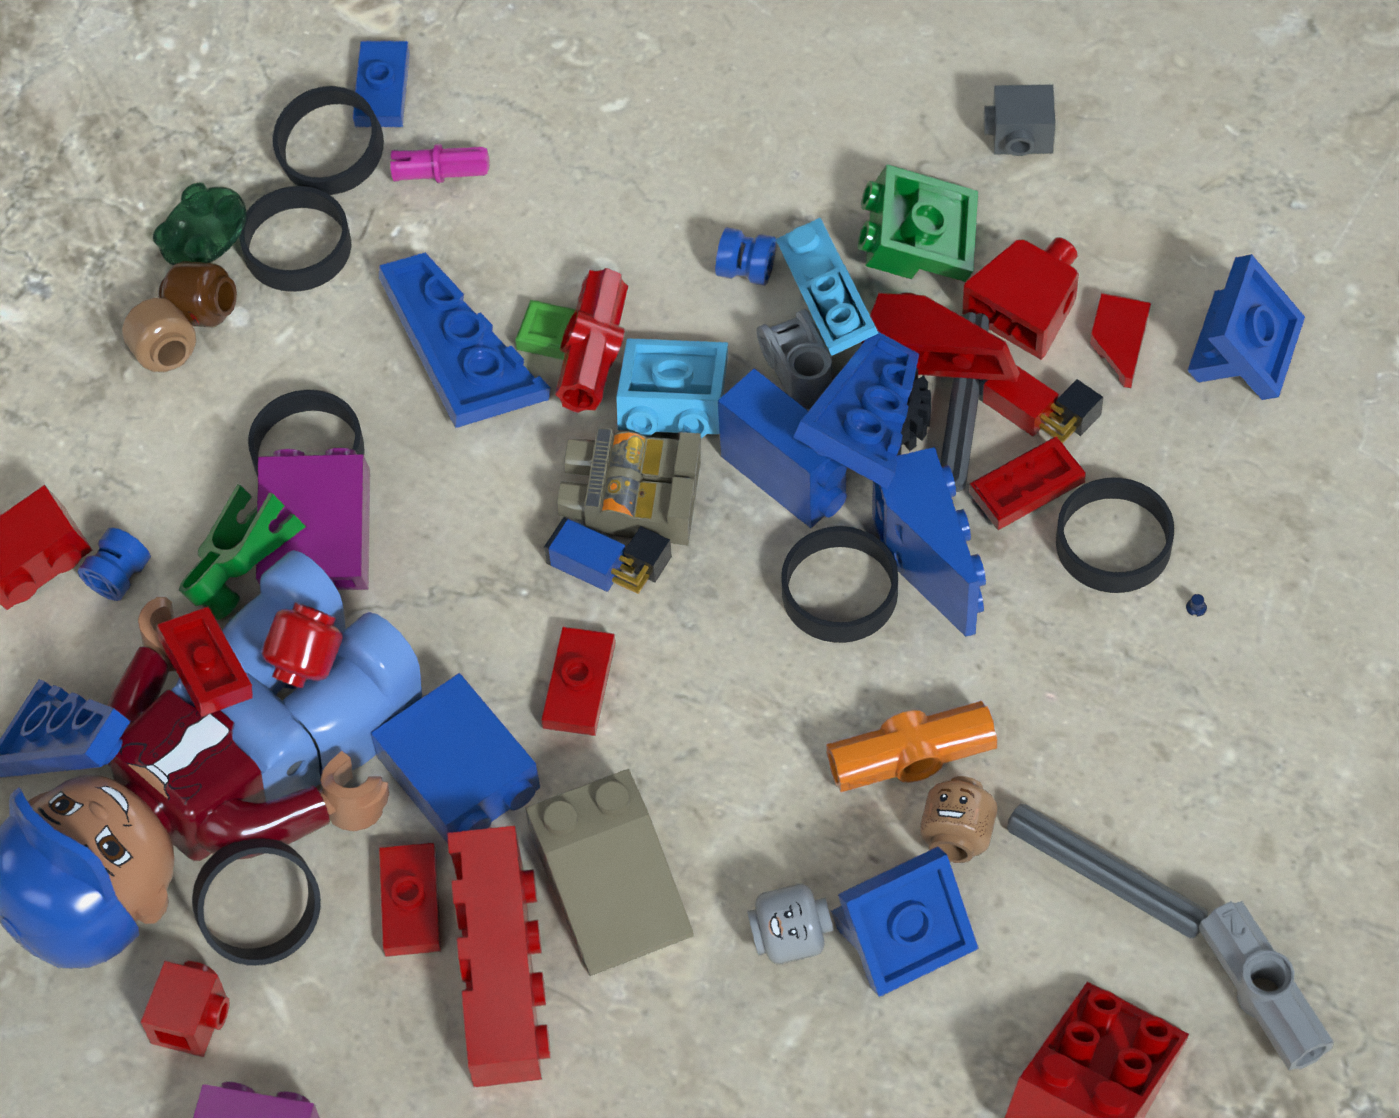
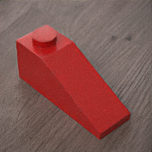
M878 293L870 317L878 332L919 354L917 363L918 375L1017 382L1020 373L1004 340L925 295Z

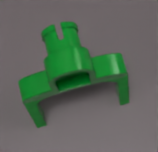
M237 484L208 536L198 549V556L201 560L180 584L179 591L194 606L202 605L204 608L209 607L214 618L217 620L226 617L240 600V596L232 591L225 582L230 577H239L246 574L255 564L306 527L294 514H290L283 522L279 523L276 531L270 532V522L276 519L279 512L285 507L272 493L268 494L258 513L256 506L253 511L247 514L246 519L239 523L237 521V514L242 509H245L246 504L253 496L241 485Z

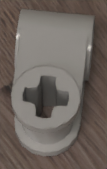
M806 309L796 312V318L773 327H769L766 324L758 326L757 337L767 363L776 372L787 394L805 409L810 410L833 381L830 352L820 338L811 315Z

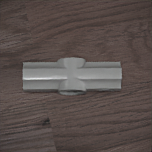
M1230 901L1214 909L1207 918L1200 922L1199 931L1237 988V1000L1241 1009L1258 1021L1289 1071L1293 1069L1301 1070L1315 1063L1321 1056L1332 1049L1334 1044L1332 1038L1294 982V969L1291 962L1284 955L1274 951L1242 901L1237 903ZM1259 978L1268 979L1276 984L1278 990L1272 992L1262 991L1252 981Z

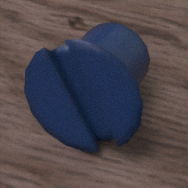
M1195 594L1187 602L1186 610L1190 615L1193 616L1194 614L1199 617L1206 613L1207 605L1204 602V597L1200 594Z

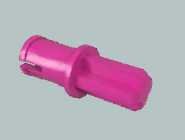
M435 144L433 149L392 150L390 156L392 160H395L390 161L391 175L394 182H399L400 180L435 179L437 183H443L445 178L485 176L490 168L489 154L485 147L443 149L441 144Z

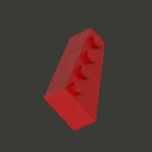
M515 825L447 833L449 854L452 858L457 879L452 881V892L458 930H462V937L457 938L461 978L462 982L466 983V989L462 990L468 1067L473 1086L483 1087L542 1080L540 1060L550 1059L551 1051L548 1025H537L536 1007L546 1006V993L543 971L533 972L532 955L542 954L539 921L528 920L527 903L537 902L534 869L524 870Z

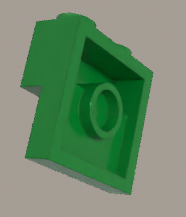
M886 164L875 182L870 180L867 183L861 199V208L870 211L869 221L863 224L858 238V249L866 252L865 266L908 279H912L918 270L921 269L966 282L974 272L978 191Z

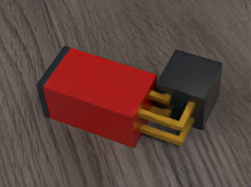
M1017 366L1020 373L1017 382L985 379L980 381L979 400L1032 437L1042 429L1052 437L1057 436L1064 443L1073 432L1082 436L1102 413L1103 396L1078 379L1060 397L1057 392L1019 366ZM1056 422H1058L1059 424L1062 423L1065 426L1061 427ZM1045 424H1049L1051 427L1062 433L1063 436L1059 435Z

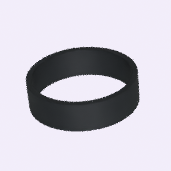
M339 86L317 87L294 98L279 115L273 131L274 153L289 179L296 186L316 188L329 195L349 191L363 183L376 169L384 148L383 130L369 103L358 93ZM343 104L355 107L370 117L372 130L368 147L362 157L347 170L328 177H310L296 172L287 164L286 145L289 135L299 120L309 112L326 105Z
M285 187L262 196L247 210L239 230L240 244L249 271L264 285L281 291H305L327 283L343 269L351 252V236L347 217L342 206L328 193L312 187ZM309 208L319 210L334 218L342 228L341 237L335 249L322 261L302 269L282 270L272 268L261 263L249 251L251 239L258 227L271 216L289 209Z
M320 390L294 391L269 402L255 417L248 435V448L257 476L259 449L267 432L282 419L305 411L326 412L344 420L355 433L352 449L357 454L364 455V440L356 413L343 399Z
M1117 477L1102 478L1088 482L1076 489L1061 507L1056 533V548L1059 559L1073 578L1092 589L1108 593H1125L1138 590L1157 579L1169 562L1175 530L1173 516L1162 497L1150 487L1140 482ZM1102 499H1121L1138 504L1148 510L1160 523L1165 534L1166 544L1161 553L1149 564L1132 571L1110 572L1097 569L1081 560L1068 545L1064 534V527L1069 518L1086 504Z
M834 526L816 530L800 539L791 548L783 563L781 583L784 608L790 619L800 630L816 639L833 643H846L866 638L883 627L895 610L898 598V568L896 561L888 547L877 537L866 531L847 526ZM835 547L852 548L872 556L883 566L890 578L891 589L885 601L874 612L863 618L848 622L826 621L814 617L803 610L792 597L788 585L796 567L805 558L818 551Z
M258 838L242 840L224 846L206 861L195 880L192 893V907L196 922L213 950L232 962L259 966L278 962L290 956L308 940L319 918L321 897L318 883L313 873L298 852L278 840ZM260 853L279 855L294 862L305 873L308 884V900L300 921L284 938L265 947L247 949L228 945L216 938L208 930L204 920L205 897L212 881L223 868L239 858Z

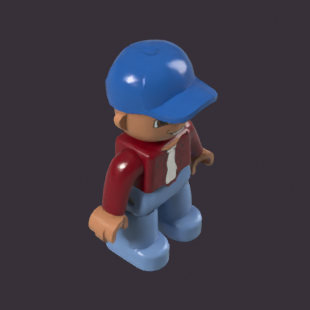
M292 550L262 574L260 580L261 593L245 605L222 629L223 634L252 683L253 698L201 717L180 678L173 689H167L160 696L169 672L176 670L158 639L157 624L174 619L172 601L167 597H156L149 601L142 608L138 618L143 647H139L106 703L107 706L116 709L130 721L120 737L123 741L121 749L108 763L112 770L113 779L101 775L78 776L64 781L51 791L41 793L29 801L25 798L20 787L10 794V816L0 825V924L23 949L55 967L90 968L118 955L139 936V928L136 924L138 920L144 924H152L160 920L165 914L169 904L167 889L173 878L174 871L173 845L189 859L201 861L209 855H213L222 847L242 840L272 839L288 845L330 824V821L340 829L348 831L367 829L375 824L382 816L383 808L388 801V782H383L381 776H369L358 787L346 788L343 786L353 778L352 770L363 766L377 755L371 732L422 698L418 659L403 635L389 621L371 612L363 614L346 629L343 603L334 583L311 558L301 552ZM295 602L336 617L333 626L337 627L342 634V642L328 677L322 681L308 679L303 688H297L273 678L272 674L275 666L267 663L261 654L275 614L281 609L292 610ZM283 688L296 689L283 700L276 696ZM313 739H315L319 749L314 744ZM321 784L322 789L318 791L316 786ZM266 853L252 854L239 859L253 858Z

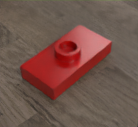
M1055 436L969 483V494L996 529L1000 530L1085 483L1086 472L1059 438Z
M562 627L541 719L543 729L596 736L616 644L615 634Z
M423 843L380 847L382 934L385 957L441 952L435 844Z

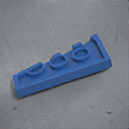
M426 252L379 265V280L455 428L549 400L551 387L540 376L535 378L524 366V358L512 345L509 347L504 345L492 332L493 325L481 312L476 314L464 301V293Z
M878 332L879 334L864 341L800 421L793 438L808 445L816 454L830 457L888 489L896 472L897 462L895 461L901 447L903 437L901 431L907 417L909 407L907 401L912 391L919 354Z

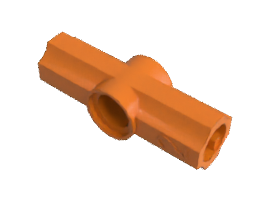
M979 701L929 716L918 710L899 713L886 720L879 730L827 744L826 753L835 785L839 788L840 792H844L897 777L902 782L921 781L936 774L944 763L997 749V737L989 708L984 705L983 701Z

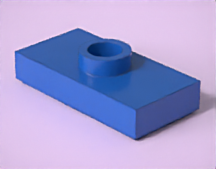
M408 41L360 42L355 92L369 103L381 127H403L410 55ZM354 107L353 120L355 127H371L370 117Z

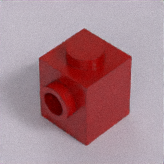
M164 961L141 1019V1024L151 1044L204 1057L214 1029L221 1030L225 1024L230 1000L226 996L218 974L209 966L195 961H185L183 965Z

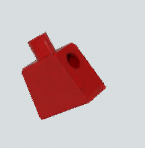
M1061 237L1054 238L1045 250L1040 249L1025 239L1016 240L964 284L962 314L965 315L968 312L985 314L989 318L990 331L1042 360L1077 297L1079 273L1071 266L1078 257L1076 248L1069 241Z

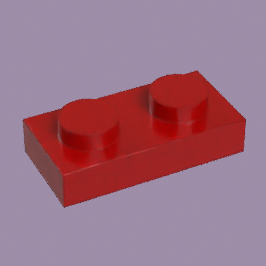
M209 607L157 624L158 639L201 717L253 698L252 683Z

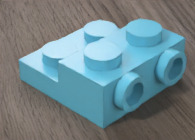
M627 338L616 396L617 430L634 432L645 437L651 436L655 432L701 433V438L706 434L720 435L718 400L724 395L728 363V342Z

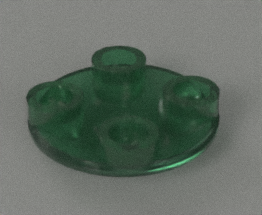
M200 182L191 184L182 192L181 202L171 211L165 222L157 226L153 232V241L160 248L163 258L172 266L181 261L212 263L224 255L239 238L246 221L245 203L241 196L230 188H207Z

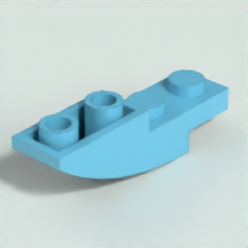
M821 218L797 227L776 239L831 356L879 334Z

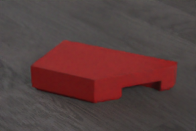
M1101 293L1091 332L1090 344L1098 355L1103 359L1105 358L1119 375L1118 380L1123 387L1132 388L1151 303Z

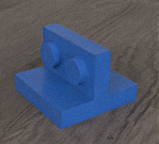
M1252 254L1235 257L1225 288L1214 292L1187 371L1198 383L1241 376L1261 400L1280 396L1305 316Z
M939 846L839 893L838 897L842 906L831 910L837 930L858 951L869 985L878 997L979 949L948 856Z

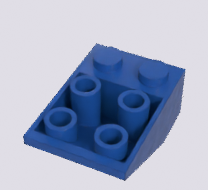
M935 447L898 455L895 461L897 462L896 472L888 489L873 482L872 517L879 540L892 553L898 572L965 637L975 635L977 613L984 612L980 586L986 585V577L979 554L971 555L966 542L971 540L967 515L964 509L956 511L952 497L956 496V486L952 470L949 465L941 467Z

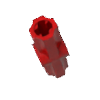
M608 268L599 271L589 270L583 279L576 310L566 326L560 344V352L565 353L555 395L561 400L562 407L577 413L585 410L595 411L601 403L608 371L619 353L625 330L619 324L628 285L622 280V274Z

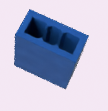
M753 369L718 400L721 457L809 528H812L824 516L829 518L835 515L845 503L847 498V467L830 457L816 454L808 445L793 438L800 421L808 410L756 369Z
M460 673L371 732L377 758L447 844V833L487 829L492 821L508 810L514 811L525 806L534 797L536 791L540 789L535 761Z

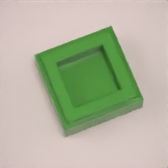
M530 300L515 339L517 350L564 360L565 353L560 352V344L566 326L576 309Z

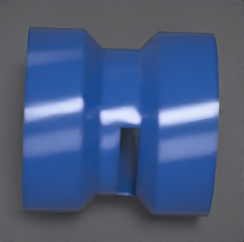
M726 227L722 233L717 250L716 276L732 279L739 275L747 277L750 283L766 286L774 265L776 238L760 234L755 238L744 235L742 230Z
M112 527L108 528L100 538L98 552L95 555L87 556L77 572L82 581L93 591L107 599L120 601L131 586L130 578L133 573L141 572L150 560L151 555L138 539L121 529Z

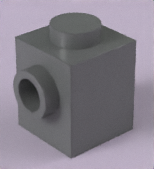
M1053 84L994 86L993 105L984 106V135H993L994 155L1011 154L1014 156H1025L1028 154H1053L1056 126Z

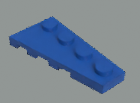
M39 679L0 738V778L102 767L118 754L123 743L120 737L130 721L110 706L92 699L85 700L74 692L69 694L61 687L56 685L50 686L47 682Z

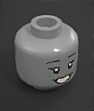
M796 884L764 892L756 899V909L747 911L758 955L767 953L768 958L775 964L789 963L819 955L825 945L823 933L834 931L826 898L814 900L811 889L804 884Z

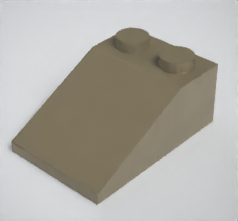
M629 768L525 807L531 838L589 976L694 936L651 817Z

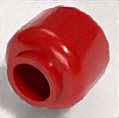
M297 602L294 603L292 610L281 609L277 611L261 651L264 660L275 666L272 677L299 688L304 687L306 679L314 681L326 679L342 642L341 632L337 627L333 626L336 617Z

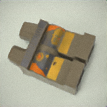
M597 427L595 440L568 439L564 463L565 473L588 475L589 479L588 484L561 481L557 498L558 515L585 520V527L600 534L603 531L615 536L633 538L639 527L642 526L670 539L672 544L689 545L694 500L696 498L701 465V433L680 432L679 439L645 437L629 431L613 433L611 428Z

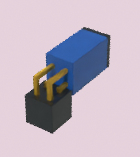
M566 517L562 518L544 546L546 563L606 592L610 590L613 583H616L639 594L647 580L654 583L657 581L672 557L670 539L642 526L639 527L625 548L624 544ZM624 570L630 574L635 573L638 576L635 579L627 574L622 573L621 571ZM617 577H620V578H622V579H624V580H626V581H628V582H630V583H633V584L637 585V587H636V586H633V585H631V584H629V583H627V582H625V581H623V580H620V579H618Z

